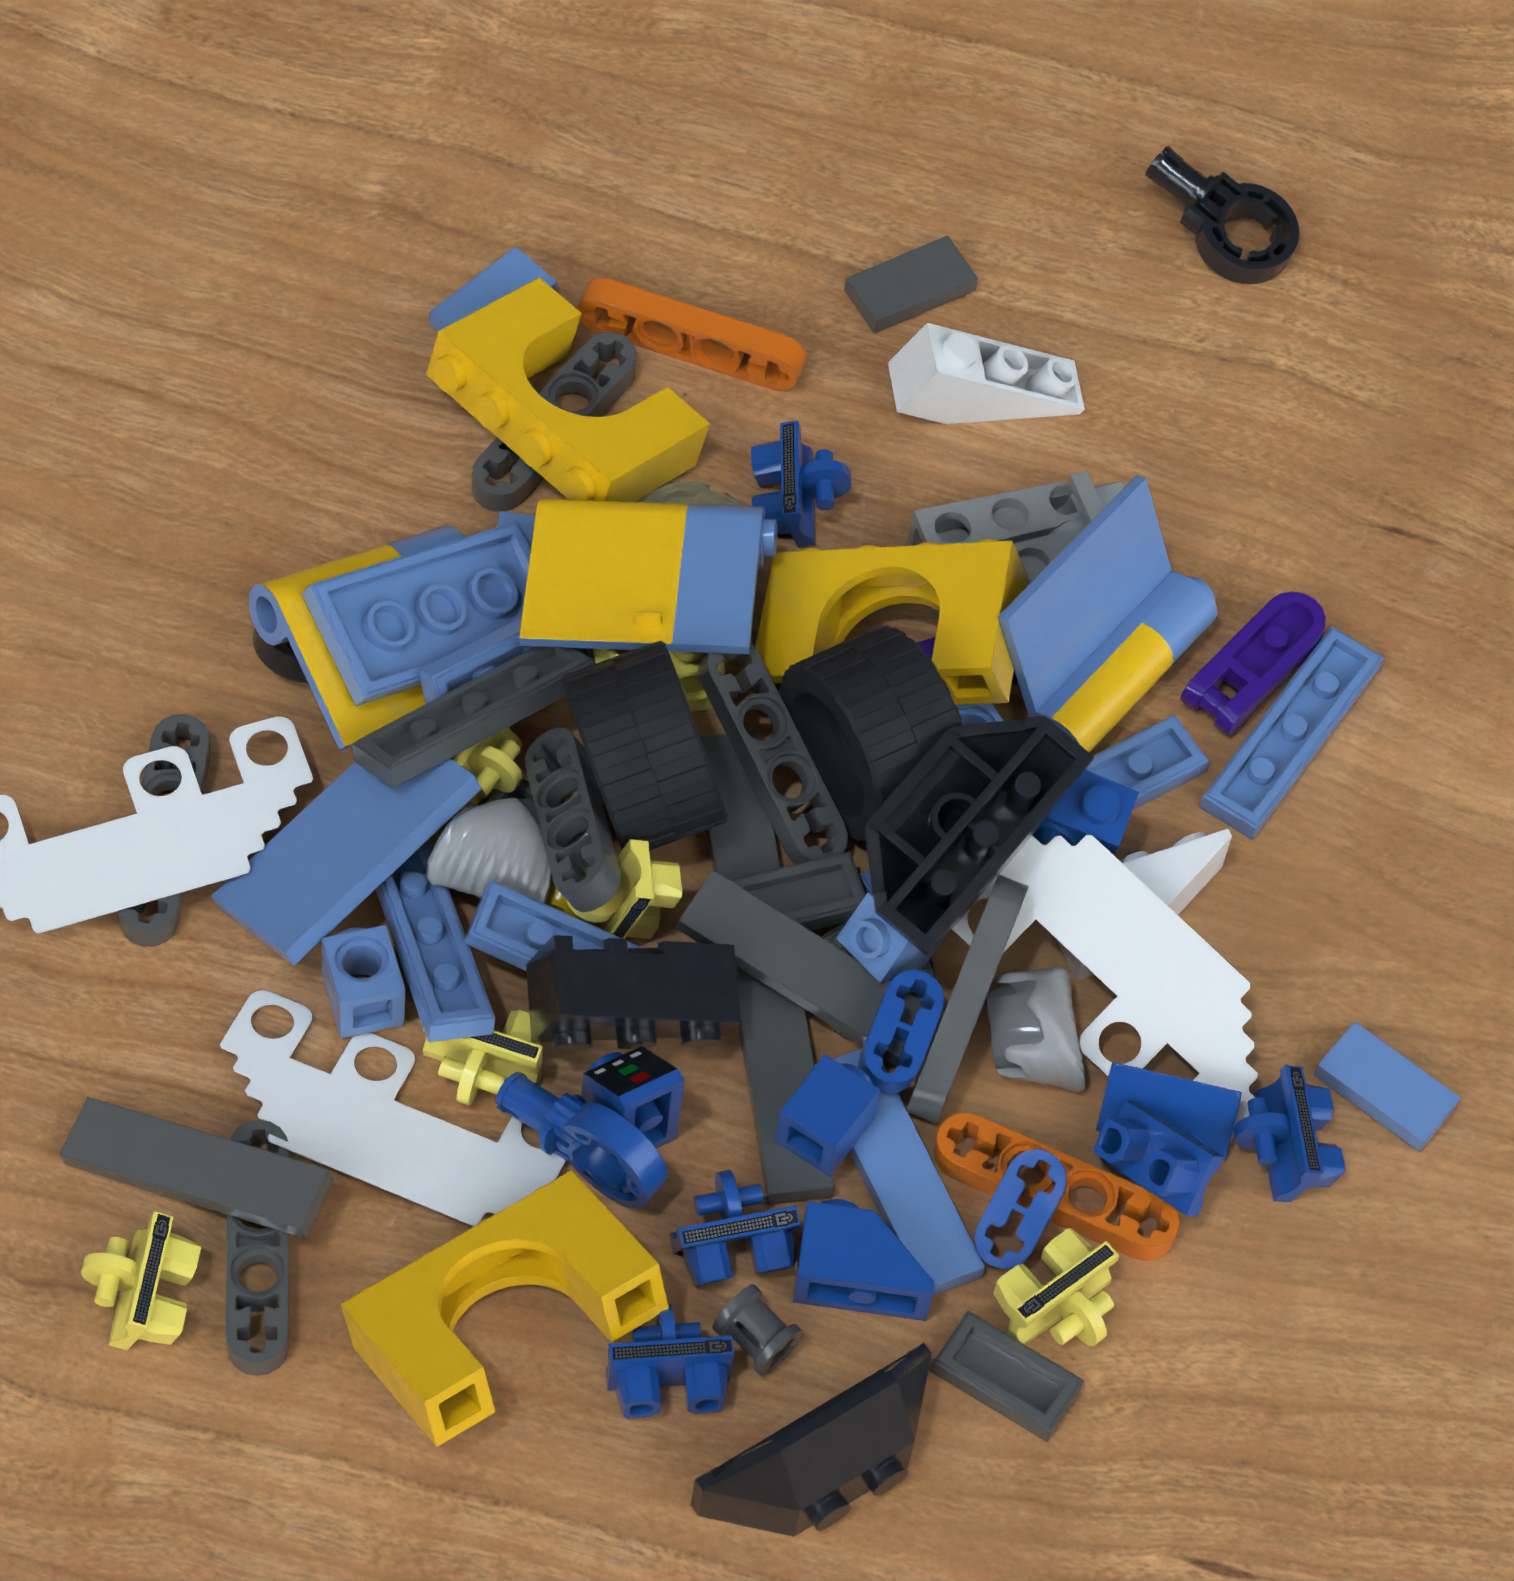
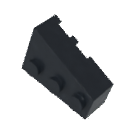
M553 935L526 964L531 1042H552L553 1051L573 1052L586 1050L592 1047V1040H617V1048L624 1050H634L640 1046L650 1048L657 1045L656 1038H681L683 1047H708L720 1044L721 1036H725L741 1023L734 945L662 941L658 943L657 948H628L627 939L608 938L603 940L604 949L579 950L573 949L572 936Z

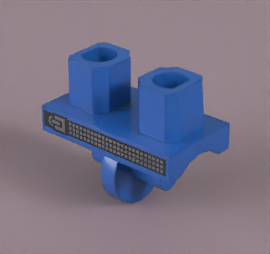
M798 420L780 423L779 441L751 447V465L753 475L759 487L781 483V491L754 495L752 506H764L766 519L777 520V534L791 533L798 548L816 545L815 499L818 509H832L834 507V498L841 497L851 488V471L845 464L834 461L833 453L830 450H818L815 453L814 461V453L811 447L801 443V426Z
M1285 1065L1280 1070L1281 1076L1276 1082L1259 1089L1253 1094L1255 1098L1247 1102L1250 1116L1238 1121L1233 1127L1237 1146L1248 1150H1256L1258 1163L1260 1165H1267L1273 1201L1291 1202L1307 1188L1329 1187L1344 1174L1345 1164L1342 1149L1336 1144L1317 1143L1315 1130L1320 1131L1331 1121L1334 1110L1330 1089L1306 1084L1303 1067Z
M1125 1100L1117 1118H1109L1105 1121L1094 1146V1153L1100 1157L1101 1161L1187 1216L1199 1215L1203 1206V1195L1206 1186L1214 1173L1220 1168L1225 1157L1202 1143L1200 1138L1191 1132L1180 1129L1139 1102Z
M725 1170L716 1172V1192L694 1196V1205L698 1216L720 1212L722 1220L677 1228V1232L669 1234L673 1254L683 1252L686 1267L695 1287L733 1278L726 1247L727 1243L749 1240L755 1274L783 1270L794 1266V1245L791 1230L801 1224L797 1205L742 1216V1207L763 1204L764 1199L761 1185L754 1184L738 1188L732 1171Z
M668 1304L669 1309L660 1312L656 1316L657 1325L639 1326L632 1330V1342L608 1345V1367H606L607 1391L616 1390L623 1416L626 1419L648 1418L659 1414L661 1408L659 1387L681 1385L685 1386L688 1412H693L694 1414L718 1413L723 1410L726 1383L730 1382L734 1358L732 1335L701 1337L700 1322L675 1324L673 1307L671 1304Z

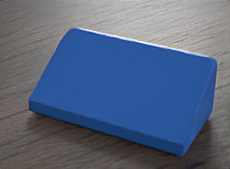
M1112 1062L1096 1130L1101 1131L1107 1119L1118 1117L1125 1100L1137 1101L1180 1129L1189 1131L1199 1137L1202 1143L1225 1156L1223 1159L1225 1160L1242 1092Z

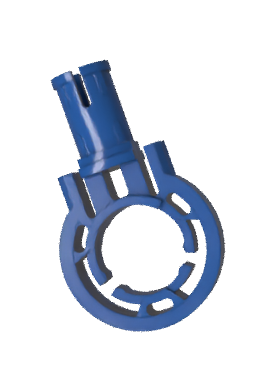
M521 1072L511 1074L500 1087L496 1097L497 1109L510 1114L538 1132L539 1146L544 1153L548 1155L555 1153L571 1163L574 1169L591 1186L614 1202L629 1208H642L666 1182L668 1177L667 1168L659 1152L639 1129L615 1111L597 1103H586L585 1099L578 1094L572 1096L566 1093L558 1098L529 1080Z

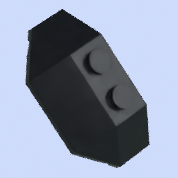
M1044 715L1027 717L1024 720L996 721L948 728L864 826L875 913L922 953L927 955L966 914L996 879L998 874L1002 872L1043 824L1095 757Z
M925 1343L920 1344L906 1355L720 1466L696 1478L691 1506L696 1514L704 1518L795 1537L811 1526H814L817 1531L832 1526L850 1510L851 1506L849 1503L869 1491L874 1496H879L894 1488L908 1473L906 1469L908 1468L915 1442L932 1352Z

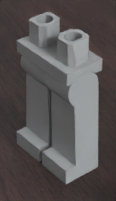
M1088 471L1070 475L1069 483H1050L915 510L913 512L907 546L918 545L923 542L938 544L974 543L983 539L1013 541L1029 576V585L1124 486L1122 482L1094 485ZM933 608L934 611H935V613H936V616H937V618H938V620H939V612H940V611H938V610H936L935 608Z

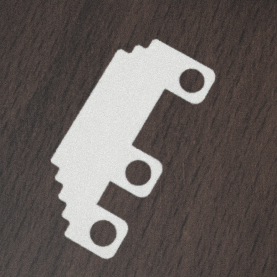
M277 716L238 727L231 733L229 741L244 782L243 784L202 795L189 756L184 749L170 746L134 756L128 759L123 766V774L137 814L32 844L28 843L15 801L9 796L0 795V812L5 815L9 824L6 836L0 841V908H3L6 919L14 921L26 917L30 919L33 931L39 934L249 873L251 867L247 856L261 851L265 847L261 835L265 831L280 826L281 821L277 813L280 809L296 804L297 800L293 790L298 786L311 783L313 780L292 721L288 718ZM265 730L281 734L288 745L285 757L280 762L269 766L254 763L246 752V745L251 736ZM158 760L169 761L175 764L182 776L179 787L174 792L164 796H155L147 793L142 788L139 780L143 768L149 763Z
M1086 835L1076 846H1071L1062 836H1055L1047 845H1042L1035 837L1031 836L1000 873L1002 876L1029 886L1004 952L1036 919L1117 995L1081 1034L1079 1045L1082 1052L1108 1076L1112 1062L1108 1061L1099 1049L1100 1034L1111 1023H1128L1138 1031L1141 1038V1048L1138 1055L1124 1065L1143 1069L1168 1043L1200 1073L1193 1081L1242 1092L1234 1125L1243 1118L1250 1116L1247 1102L1255 1097L1249 1092V1086L1257 1079L1258 1073L1246 1063L1245 1059L1254 1049V1041L1243 1032L1242 1026L1251 1018L1252 1013L1241 1003L1240 999L1250 989V982L1093 835ZM996 879L977 901L989 898ZM968 910L952 929L970 946L974 934L968 925ZM1232 1131V1135H1231L1230 1141L1234 1138V1132H1233V1131Z
M256 991L248 997L220 1043L221 1049L231 1052L238 1057L233 1066L234 1072L250 1079V1083L245 1089L247 1096L262 1102L263 1106L257 1114L258 1118L279 1126L288 1139L287 1142L269 1134L268 1140L270 1143L471 1226L477 1225L485 1213L497 1214L528 1196L537 1188L555 1180L566 1161L555 1153L548 1155L541 1149L534 1148L526 1143L521 1135L523 1123L513 1116L497 1143L394 1101L415 1063V1056L409 1048L373 1033L353 1036L331 1074L290 1058L312 1021V1013L306 1006L270 991ZM277 1005L291 1013L294 1019V1026L291 1032L284 1037L276 1039L266 1038L259 1035L253 1029L251 1024L252 1015L263 1006ZM369 1047L386 1049L396 1059V1071L385 1080H368L362 1077L355 1069L354 1060L356 1055L361 1050Z

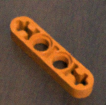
M596 278L589 281L576 308L582 313L580 317L581 323L598 334L604 332L618 333L626 336L635 346L769 389L781 391L795 387L807 359L806 351L802 345L785 334L612 279ZM656 322H660V323H662V324H664V325L670 327L671 329L665 328V327H663V326L657 324ZM712 340L719 341V342L725 344L726 346H722V345H720V344H717V343H715V342L712 341Z
M967 1112L954 1114L946 1118L940 1125L933 1154L935 1163L941 1172L950 1178L993 1196L1007 1167L1017 1155L1027 1150L1041 1149L1052 1153L1058 1158L1067 1172L1068 1184L1065 1194L1050 1222L1066 1229L1072 1228L1077 1234L1100 1244L1107 1241L1114 1250L1143 1261L1157 1260L1165 1256L1172 1248L1180 1224L1178 1211L1145 1188L979 1115ZM964 1136L975 1141L974 1149H970L965 1157L954 1153L955 1143L959 1144ZM994 1148H998L1002 1152L999 1155L996 1170L992 1172L987 1169L989 1159H992ZM1040 1161L1038 1165L1044 1179L1035 1186L1026 1187L1018 1203L1026 1209L1029 1208L1039 1191H1045L1050 1194L1055 1187L1056 1182L1048 1177V1170L1051 1165L1046 1162ZM1082 1186L1093 1188L1103 1197L1105 1206L1096 1213L1086 1214L1079 1212L1069 1202V1192ZM1119 1201L1125 1204V1207L1120 1215L1117 1226L1109 1222L1112 1219L1116 1203ZM1146 1216L1158 1221L1156 1230L1151 1233L1149 1238L1137 1233L1139 1224L1144 1221Z

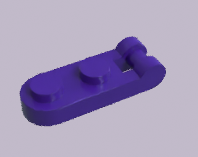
M1292 591L1281 593L1272 598L1190 680L1183 690L1180 700L1194 711L1202 708L1216 719L1214 726L1227 736L1232 737L1245 724L1250 714L1311 654L1320 642L1326 620L1320 604L1314 598L1304 593ZM1224 681L1239 691L1232 699L1217 689Z

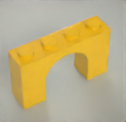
M540 277L438 331L426 375L441 390L450 395L474 416L482 426L490 430L522 458L528 466L532 467L563 494L567 500L636 502L696 466L710 423L668 387L621 413L603 417L583 416L565 411L545 400L534 390L528 378L568 357L582 314Z
M983 539L974 543L938 544L923 542L913 546L879 547L864 545L853 549L820 550L817 548H805L800 551L776 552V556L772 559L755 649L760 654L778 692H780L782 677L790 665L842 643L853 627L869 614L881 608L900 603L923 604L940 611L932 662L948 686L955 705L1008 703L1014 667L998 616L1028 586L1029 576L1013 541H998L994 539Z
M572 1170L547 1185L537 1188L528 1196L490 1218L482 1220L471 1229L433 1251L425 1253L409 1265L341 1303L354 1350L436 1447L495 1413L484 1367L453 1333L454 1327L463 1313L482 1297L497 1290L517 1285H539L558 1290L570 1297L611 1343L656 1317L660 1312L669 1309L659 1263Z

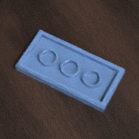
M518 521L310 584L305 589L302 596L356 707L421 686L420 668L522 617L531 547Z
M450 758L395 788H392L354 762L272 838L263 850L258 851L249 860L251 867L249 873L228 879L211 895V898L223 913L294 966L469 802L482 787L474 774Z

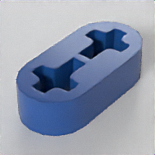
M903 971L892 979L882 996L861 1050L858 1067L869 1076L873 1085L879 1088L881 1093H898L910 1086L922 1066L941 1016L945 1000L943 989L936 978L924 971ZM911 990L921 994L920 1005L923 1008L917 1011L909 1025L900 1021L905 1008V1001L901 998H905ZM894 1038L903 1042L898 1055V1062L903 1066L898 1065L892 1074L881 1069L883 1059L878 1055H883Z
M1041 1149L1027 1150L1017 1155L1008 1166L977 1225L974 1235L975 1247L980 1257L990 1266L1007 1270L1014 1268L1016 1265L1025 1264L1038 1246L1065 1194L1068 1184L1067 1172L1062 1162L1052 1153ZM1040 1161L1046 1162L1051 1165L1048 1170V1177L1056 1182L1055 1187L1050 1194L1045 1191H1039L1029 1208L1026 1209L1018 1204L1026 1189V1183L1018 1177L1020 1170L1024 1166L1035 1169ZM1014 1210L1024 1215L1016 1232V1236L1024 1241L1023 1248L1019 1253L1008 1250L1002 1259L997 1258L992 1254L995 1242L987 1237L988 1231L993 1225L998 1228H1004Z

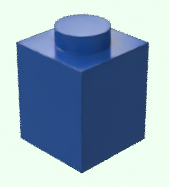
M824 1054L779 1112L775 1142L831 1177L875 1119L880 1089L874 1086L869 1076L858 1067L849 1063L840 1064Z

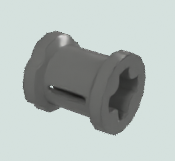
M750 1285L739 1292L723 1308L715 1319L712 1328L719 1336L732 1335V1339L755 1360L754 1370L759 1375L765 1376L773 1371L794 1350L802 1338L803 1330L796 1324L786 1325L761 1301L762 1291L757 1286Z

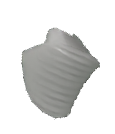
M517 798L495 800L477 807L476 804L467 802L449 819L427 861V880L432 885L453 888L459 892L463 891L467 894H473L478 898L482 897L485 887L490 880H493L546 904L552 882V874L541 829L529 810Z
M1056 966L1047 970L1037 969L1000 974L994 983H1008L1009 985L990 991L986 996L991 1045L996 1070L999 1075L1004 1078L1034 1081L1043 1085L1057 1086L1070 1092L1077 1093L1084 1090V1065L1076 1033L1069 972L1063 967Z

